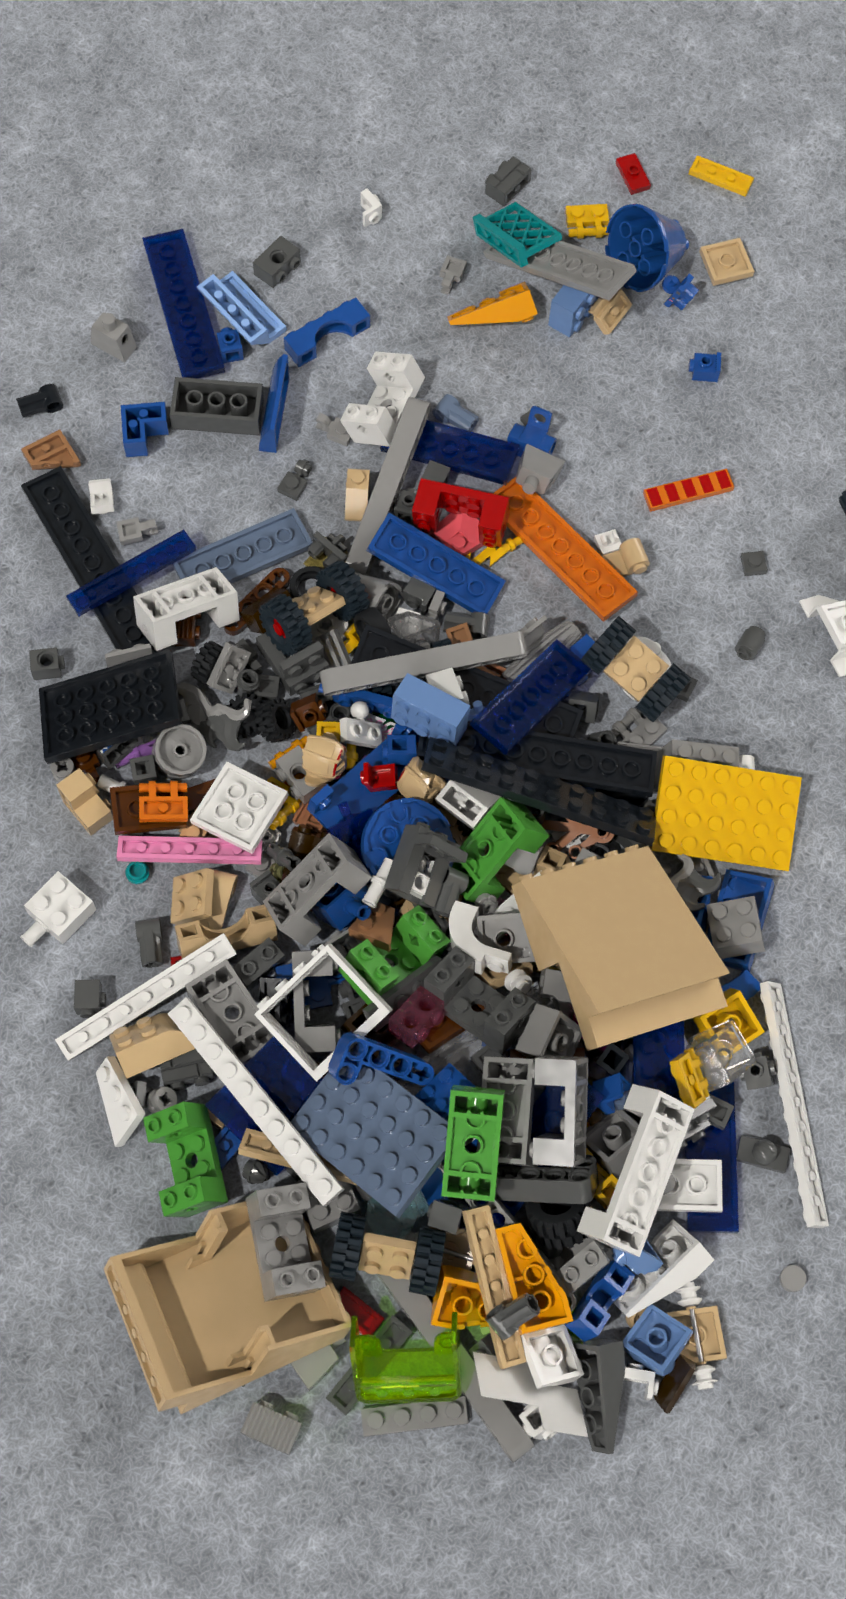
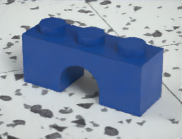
M615 1260L610 1261L609 1264L597 1273L572 1313L573 1321L566 1323L565 1326L584 1342L599 1336L611 1316L607 1310L617 1298L624 1295L636 1275L626 1266L619 1265Z

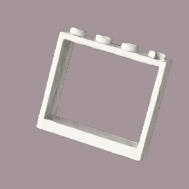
M331 943L325 947L321 944L311 953L314 958L307 964L304 961L293 970L295 976L290 981L285 978L274 988L277 993L271 999L266 996L257 1005L259 1010L254 1014L316 1082L328 1071L329 1062L334 1051L318 1065L269 1012L327 956H330L379 1008L354 1032L355 1034L364 1037L393 1010ZM353 1042L350 1045L349 1050L352 1049L357 1044V1042Z

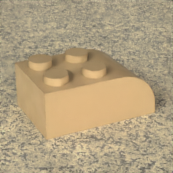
M168 1013L143 1017L136 1024L129 1027H120L113 1034L109 1035L126 1079L195 1049Z

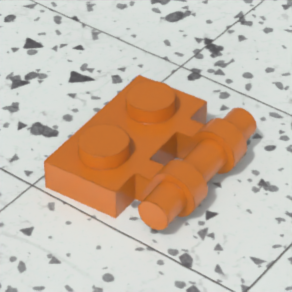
M156 781L139 783V793H149V796H139V822H188V796H178V792H187V783H178V781H170V783H156ZM156 793H170V796H156Z

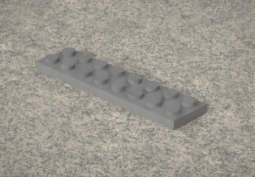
M514 237L515 239H523V237ZM558 241L527 258L528 265L522 268L490 245L483 251L487 259L606 300H610L637 272L634 264L563 241ZM525 245V247H526L527 249L533 246V245Z

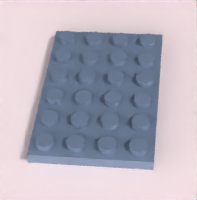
M362 1065L358 1077L349 1085H342L328 1072L291 1121V1124L312 1149L397 1218L401 1217L445 1158L448 1122L384 1072L366 1065ZM343 1066L340 1069L339 1075H343L346 1072L347 1066Z

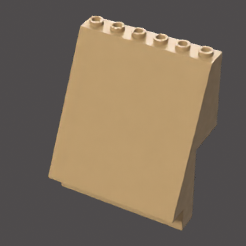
M638 844L625 848V852L618 854L617 850L603 854L604 858L597 859V856L589 857L582 860L583 864L576 865V862L567 863L561 866L562 870L555 871L554 867L540 871V876L533 877L532 873L519 877V882L511 886L538 971L554 965L560 966L587 1051L728 1007L718 977L730 974V972L649 846L639 848Z
M246 1201L209 1210L195 1236L109 1258L104 1272L158 1412L178 1407L181 1415L343 1339L352 1327L351 1317L343 1307L340 1293L335 1288L331 1277H329L330 1270L322 1260L320 1248L314 1242L310 1233L309 1223L305 1221L304 1217L303 1221L311 1262L321 1260L326 1283L325 1288L314 1293L265 1302ZM278 1237L275 1240V1246L279 1251H285L287 1249V1242L285 1239Z

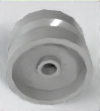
M181 724L164 729L153 744L151 755L154 757V763L160 774L169 779L181 780L190 777L200 768L205 760L207 747L205 739L198 730L190 725ZM178 749L182 750L181 755L176 753Z

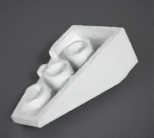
M674 1219L650 1243L664 1264L657 1271L649 1272L646 1275L642 1273L639 1275L635 1274L636 1276L624 1295L613 1302L628 1318L696 1279L714 1261L702 1244Z

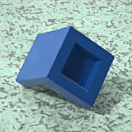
M620 1073L594 1081V1104L605 1115L615 1113L614 1100L622 1098L624 1091L631 1089V1084Z

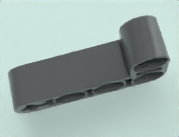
M586 1155V1162L571 1168L498 1167L496 1198L502 1201L589 1203L593 1200L599 1184L596 1158L592 1155Z

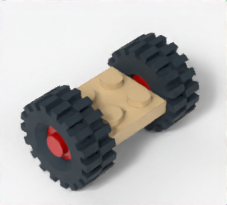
M340 560L320 570L317 573L318 575H316V586L308 589L307 593L300 597L292 599L290 596L287 597L286 594H280L260 606L259 613L261 615H259V618L263 621L261 625L266 629L267 632L265 633L267 637L271 638V643L276 645L277 650H282V654L291 656L310 645L313 634L310 633L312 631L311 625L332 612L335 617L338 616L340 621L344 620V622L353 619L356 614L369 608L368 592L364 590L366 587L364 583H361L360 576L355 574V570L353 567L350 568L348 563Z
M618 616L581 658V661L597 675L604 669L603 672L639 702L635 708L650 721L654 722L688 684L691 677L674 663L667 670L669 665L637 637L633 636L636 630Z
M341 1211L329 1277L354 1282L359 1255H361L358 1270L365 1271L368 1274L391 1276L394 1279L409 1280L410 1278L409 1292L435 1297L446 1239L445 1231L420 1226L417 1242L365 1232L362 1244L367 1216Z

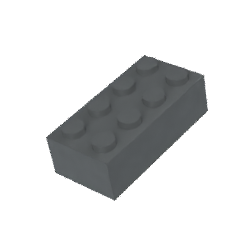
M175 377L170 409L172 429L259 436L264 402L263 384Z

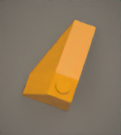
M524 281L500 291V295L496 299L487 297L479 303V307L476 308L474 305L468 306L447 316L450 325L519 322L521 320L522 322H528L534 319V315L538 313L530 290Z
M517 1223L495 1229L512 1301L527 1292L530 1295H534L541 1309L537 1316L519 1327L520 1336L572 1322L573 1318L566 1293L538 1253V1249L522 1224Z
M441 1264L435 1297H433L431 1325L454 1330L478 1325L480 1327H489L485 1320L486 1312L477 1273Z

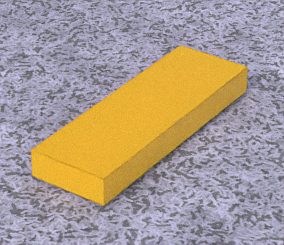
M698 155L688 173L691 176L745 197L754 181L752 176Z

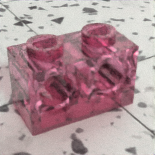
M420 986L389 1018V1032L413 1049L418 1042L422 1043L427 1038L429 1030L434 1025L438 1026L444 1019V1001ZM412 1025V1026H415V1027H414V1028H407L406 1026Z

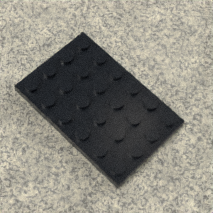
M170 649L39 688L43 753L47 764L182 724L174 659Z

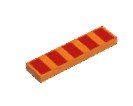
M726 468L644 489L643 495L649 511L652 512L734 490V485Z

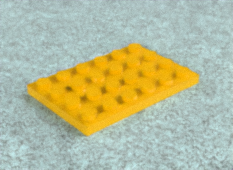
M663 756L655 807V840L650 849L656 852L676 855L684 854L689 857L789 871L802 777Z

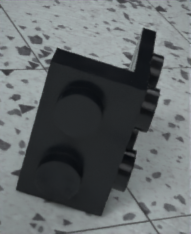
M261 976L259 1003L266 996L271 999L277 993L274 988L285 978L290 981L291 977ZM293 990L269 1012L285 1030L294 1020V1010L290 1009V999H293Z

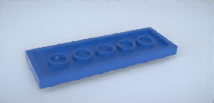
M391 513L387 514L366 550L408 576L433 586L436 590L445 592L446 598L472 613L483 612L488 614L506 580Z

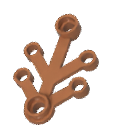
M567 818L566 820L569 823L544 820V823L541 825L545 830L567 832L556 842L547 844L549 847L555 845L560 852L579 835H590L579 846L573 845L569 848V856L575 860L577 857H574L572 853L575 848H579L580 851L583 847L590 849L597 842L602 844L610 842L615 834L606 832L604 836H600L599 829Z

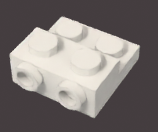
M565 1324L521 1336L526 1361L537 1389L550 1385L555 1387L574 1382L584 1375L581 1361L576 1354L572 1337L568 1333Z

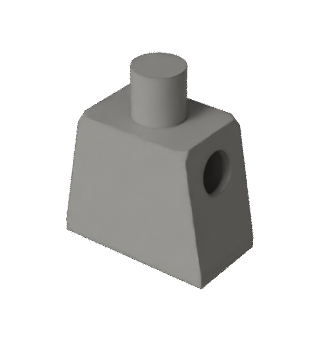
M102 313L91 327V344L123 362H126L137 348L130 327L116 319L111 313Z
M526 444L519 461L515 481L523 486L522 489L527 494H533L534 492L545 494L557 480L565 461Z
M345 1338L290 1363L309 1391L339 1362V1357L334 1350L346 1341Z

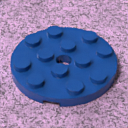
M415 798L394 800L378 808L365 824L361 837V855L370 875L376 876L384 858L394 859L406 824L416 825L417 822L425 823L431 827V831L446 834L448 840L455 843L446 817L430 803ZM450 862L449 866L452 867L454 862Z

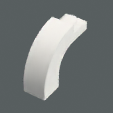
M455 900L449 916V933L452 949L457 946L475 959V973L482 975L485 967L494 972L509 974L512 967V953L479 942L474 936V931L478 925L477 916H479V908Z

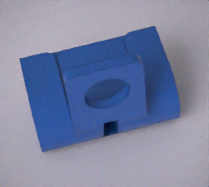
M532 406L527 425L514 424L508 435L505 451L521 457L526 444H529L552 455L557 442V438L547 435L552 413ZM535 414L543 415L546 421H538L535 418Z

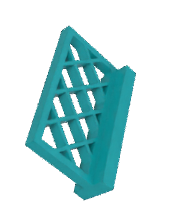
M517 202L487 217L482 216L480 213L473 216L476 235L521 268L528 265V257L562 240V234ZM531 228H540V230H531ZM502 229H511V231H503ZM514 237H523V239H515ZM525 245H533L528 249L525 247Z

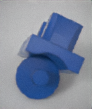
M690 273L681 283L673 275L663 279V290L668 294H672L664 303L666 307L669 308L674 304L682 311L697 294L699 289L691 283L694 277Z

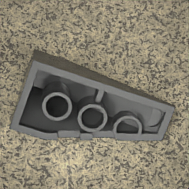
M592 1339L586 1342L582 1340L572 1341L584 1375L576 1381L579 1387V1399L582 1401L586 1411L584 1421L591 1449L594 1452L613 1454L625 1374L623 1341L613 1339Z

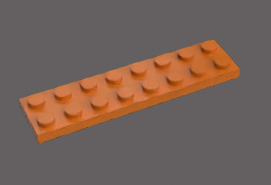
M516 477L492 493L509 497L510 515L507 527L516 536H519L522 542L603 622L637 597L638 591L536 492L533 494L525 493L522 489L523 486L515 481Z

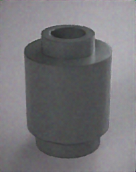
M750 626L749 629L744 631L735 646V651L739 658L743 660L755 659L765 642L766 634L761 628Z

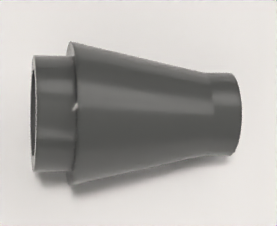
M246 669L238 674L237 695L240 698L243 697V693H247V697H250L251 693L259 686L260 679L255 671Z

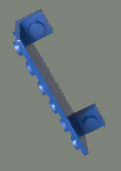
M399 724L394 726L391 734L416 735V742H419L420 735L413 729ZM387 739L333 786L330 787L327 784L309 801L307 810L333 836L341 841L368 819L389 797L399 791L398 789L370 792L361 783L360 772L363 771V763L369 762L371 766L387 764V759H382V745H387ZM396 765L398 779L407 765Z

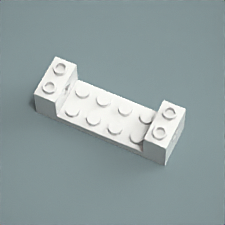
M632 1084L623 1108L642 1117L606 1213L586 1206L577 1232L617 1250L640 1257L695 1109L660 1090Z

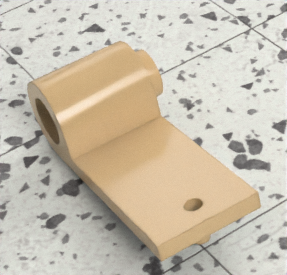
M640 538L628 539L620 545L618 551L602 556L622 577L633 573L641 574L647 570L650 564Z
M209 868L214 870L212 915L199 921L207 928L222 929L230 898L235 893L238 875Z

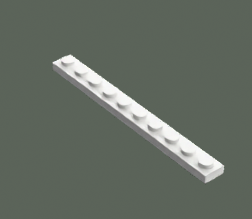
M766 981L760 983V997L764 1004L765 1022L770 1035L769 1043L773 1050L780 1086L779 1094L784 1106V1119L789 1132L788 1141L792 1147L793 1166L799 1183L798 1192L804 1209L803 1217L808 1228H824L829 1226L782 986L779 983Z
M185 997L168 1013L170 1018L301 1180L306 1182V1186L322 1206H327L345 1188L193 1002Z

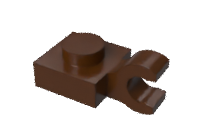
M94 751L71 757L70 759L73 761L75 769L80 768L84 774L88 772L95 780V785H97L99 775L95 768L101 765Z

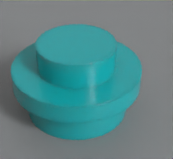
M131 862L127 866L125 874L129 882L142 884L149 878L150 871L144 862Z

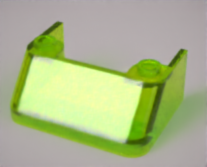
M452 1312V1332H442L436 1335L434 1347L382 1349V1343L378 1337L369 1334H359L357 1316H352L349 1350L355 1394L360 1402L366 1404L454 1401L461 1396V1351L457 1312Z

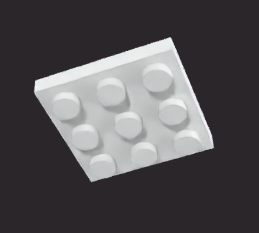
M226 762L194 812L190 822L253 854L289 794L288 791Z

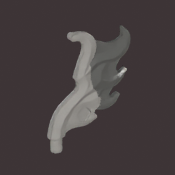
M183 682L177 684L178 693L183 695L189 722L191 723L190 726L204 736L209 746L217 748L215 743L217 739L221 740L225 747L232 751H240L247 745L246 743L239 742L238 731L242 721L250 714L252 700L245 699L244 706L240 710H235L219 703L212 706L206 694L199 687Z
M677 854L678 859L684 865L670 880L691 912L700 911L705 907V903H698L699 898L716 892L721 885V876L717 873L714 879H706L694 869V863L690 857L684 854Z

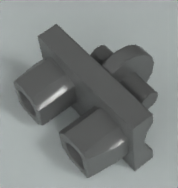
M316 531L313 534V542L307 549L308 554L317 560L324 553L327 556L323 561L325 568L340 560L346 563L347 555L345 552L348 548L344 545L345 537L342 534L337 537L330 534L326 539Z

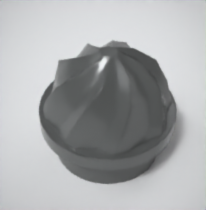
M250 1159L243 1168L242 1176L250 1184H260L267 1179L269 1171L262 1160Z

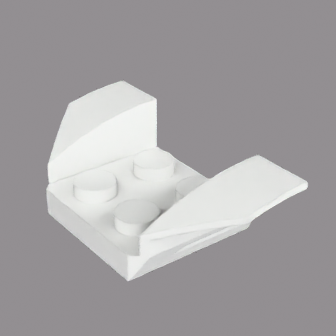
M821 595L800 600L799 602L807 618L820 615L838 649V652L830 661L839 677L846 676V600L838 601Z

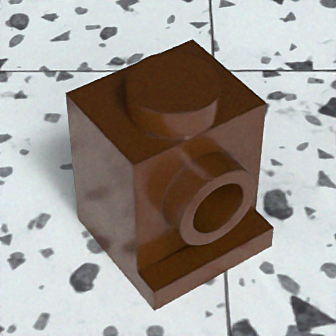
M317 693L291 703L290 715L300 732H304L306 728L317 724V721L326 720V713L328 712L326 702L323 699L320 700Z

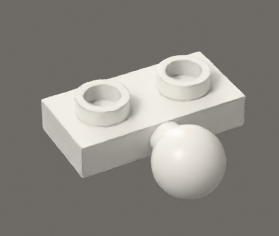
M357 701L353 703L350 712L355 719L347 717L340 719L341 743L376 748L382 743L381 724L365 721L369 714V707L365 702Z

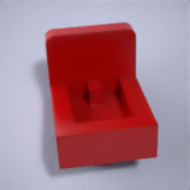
M369 762L363 763V771L360 772L361 783L370 792L398 789L396 785L398 772L395 763L371 766Z

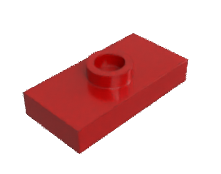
M635 153L616 158V166L631 195L650 190L651 184Z

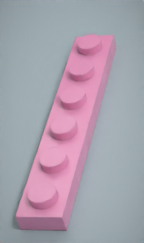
M119 836L116 858L117 861L261 865L263 841H260L254 853L251 854L221 838Z

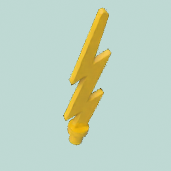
M519 536L513 539L508 538L497 550L496 546L494 548L487 547L471 561L481 565L490 557V568L507 552L516 550V547L522 544V540ZM471 552L467 554L465 557L470 559Z

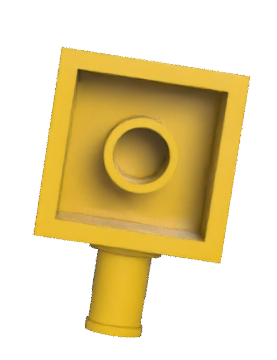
M729 988L723 992L728 1007L692 1018L699 1028V1033L687 1040L690 1048L693 1047L695 1053L709 1045L715 1056L726 1059L765 1032L740 990Z

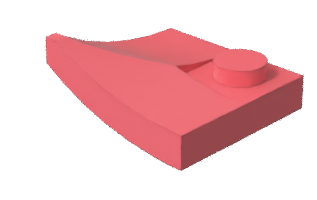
M461 512L457 514L450 513L438 523L436 533H429L432 538L463 556L470 552L472 554L484 546L482 543H479V520Z

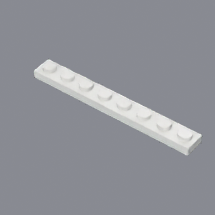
M223 933L58 1037L55 1041L66 1059L70 1061L112 1034L116 1029L125 1026L185 988L184 985L224 960L234 957L237 953Z

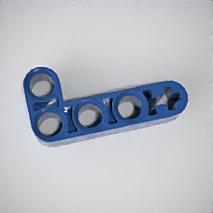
M351 1032L345 1033L340 1037L328 1066L330 1075L342 1085L352 1084L358 1077L362 1065L418 1085H427L434 1078L433 1067L420 1057ZM353 1042H357V1047L349 1052L350 1045ZM379 1050L377 1058L372 1060V1054ZM401 1058L399 1066L394 1068L395 1061ZM343 1066H347L346 1072L343 1075H339L340 1069ZM412 1066H413L415 1069H418V1070H421V1071H420V1072H416V1073L413 1072V1071H412Z

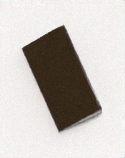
M679 1354L675 1360L674 1369L665 1375L658 1387L657 1395H654L655 1401L667 1414L671 1412L695 1372L696 1363L682 1354Z

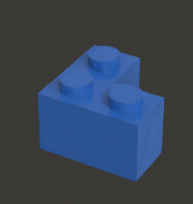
M165 402L121 405L123 445L126 457L148 456L147 436L169 435Z

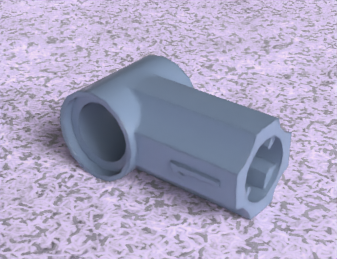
M446 394L432 411L434 417L444 424L449 422L467 434L473 431L479 420L478 416L463 408L459 401L450 394Z

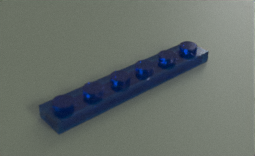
M183 529L66 595V598L78 617L193 553L196 551V546Z

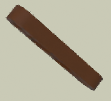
M284 568L272 570L238 603L239 614L246 605H251L260 598L258 596L260 591H270L273 589L272 586L274 584L276 588L286 589L290 584L289 572ZM276 576H284V581L279 580L276 582ZM241 614L240 620L237 621L238 627L232 626L230 628V625L223 626L227 634L232 636L238 635L247 627Z

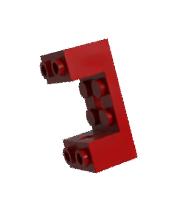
M423 478L420 479L412 508L415 528L424 533H436L442 509L453 514L461 512L472 518H480L478 524L479 543L490 548L502 546L510 515L509 497Z

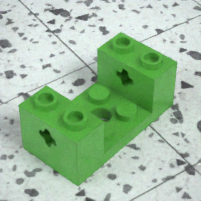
M500 797L461 845L460 849L468 853L466 863L454 862L452 868L469 876L468 886L462 893L467 901L475 903L477 897L484 893L495 896L497 900L505 888L495 877V874L517 848L535 854L549 837V834L524 804ZM489 844V852L485 855L484 848Z
M418 905L404 914L394 927L391 950L389 952L373 946L366 939L351 949L345 959L382 996L434 956L440 957L451 941L421 906ZM385 959H391L395 966H391ZM339 967L338 971L367 1005L371 1004L372 1000Z
M461 1085L452 1086L441 1196L495 1201L505 1090ZM469 1138H476L480 1142V1149L476 1152H470L466 1149L465 1142Z
M181 1102L144 1117L148 1142L167 1145L175 1183L174 1186L159 1191L163 1216L187 1218L228 1203L207 1104ZM194 1154H196L198 1158V1162L195 1167H193L191 1164V1159Z

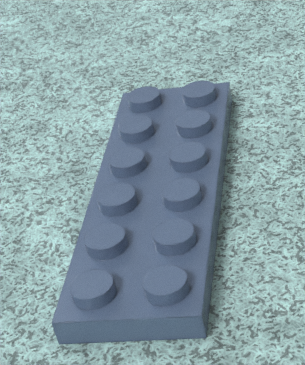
M293 508L172 560V565L180 580L217 567L232 584L307 551L312 540Z

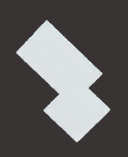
M473 1352L481 1396L538 1406L543 1430L588 1437L577 1389L562 1386L553 1387V1385L537 1389L527 1362L500 1369L496 1356Z

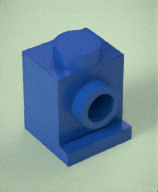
M226 327L219 333H216L223 364L244 360L242 344L236 329L233 330L230 327Z
M717 352V354L695 353L694 358L689 359L688 372H692V380L718 382L721 372V352Z
M387 735V745H382V759H387V764L407 765L417 755L416 735Z

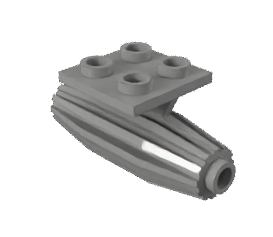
M544 615L539 620L534 617L522 629L517 631H522L524 634L528 656L513 660L500 678L524 687L536 676L543 677L568 655L570 647L581 639L580 630L573 622L568 620L544 633L542 623L547 617Z

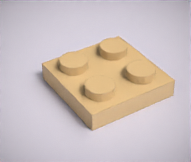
M741 238L700 247L699 253L713 286L753 277L754 270Z
M205 868L173 877L170 923L180 925L211 917L214 870Z

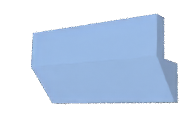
M233 271L221 280L213 274L197 286V289L250 345L269 344L287 331L282 321Z

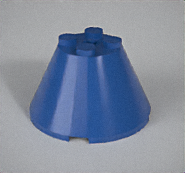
M629 204L618 209L610 219L606 233H609L608 245H605L606 256L635 265L637 272L623 287L626 289L630 288L636 292H644L654 288L677 264L689 248V241L685 237V233L678 220H672L641 204Z

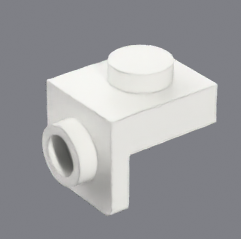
M368 188L360 192L361 206L366 210L363 212V225L365 228L371 224L378 223L382 218V204L379 198L372 194Z
M111 479L90 480L88 485L91 513L107 514L108 512H114Z
M629 1363L628 1367H625V1381L646 1384L644 1400L650 1401L653 1395H657L659 1379H655V1372L644 1370V1366Z

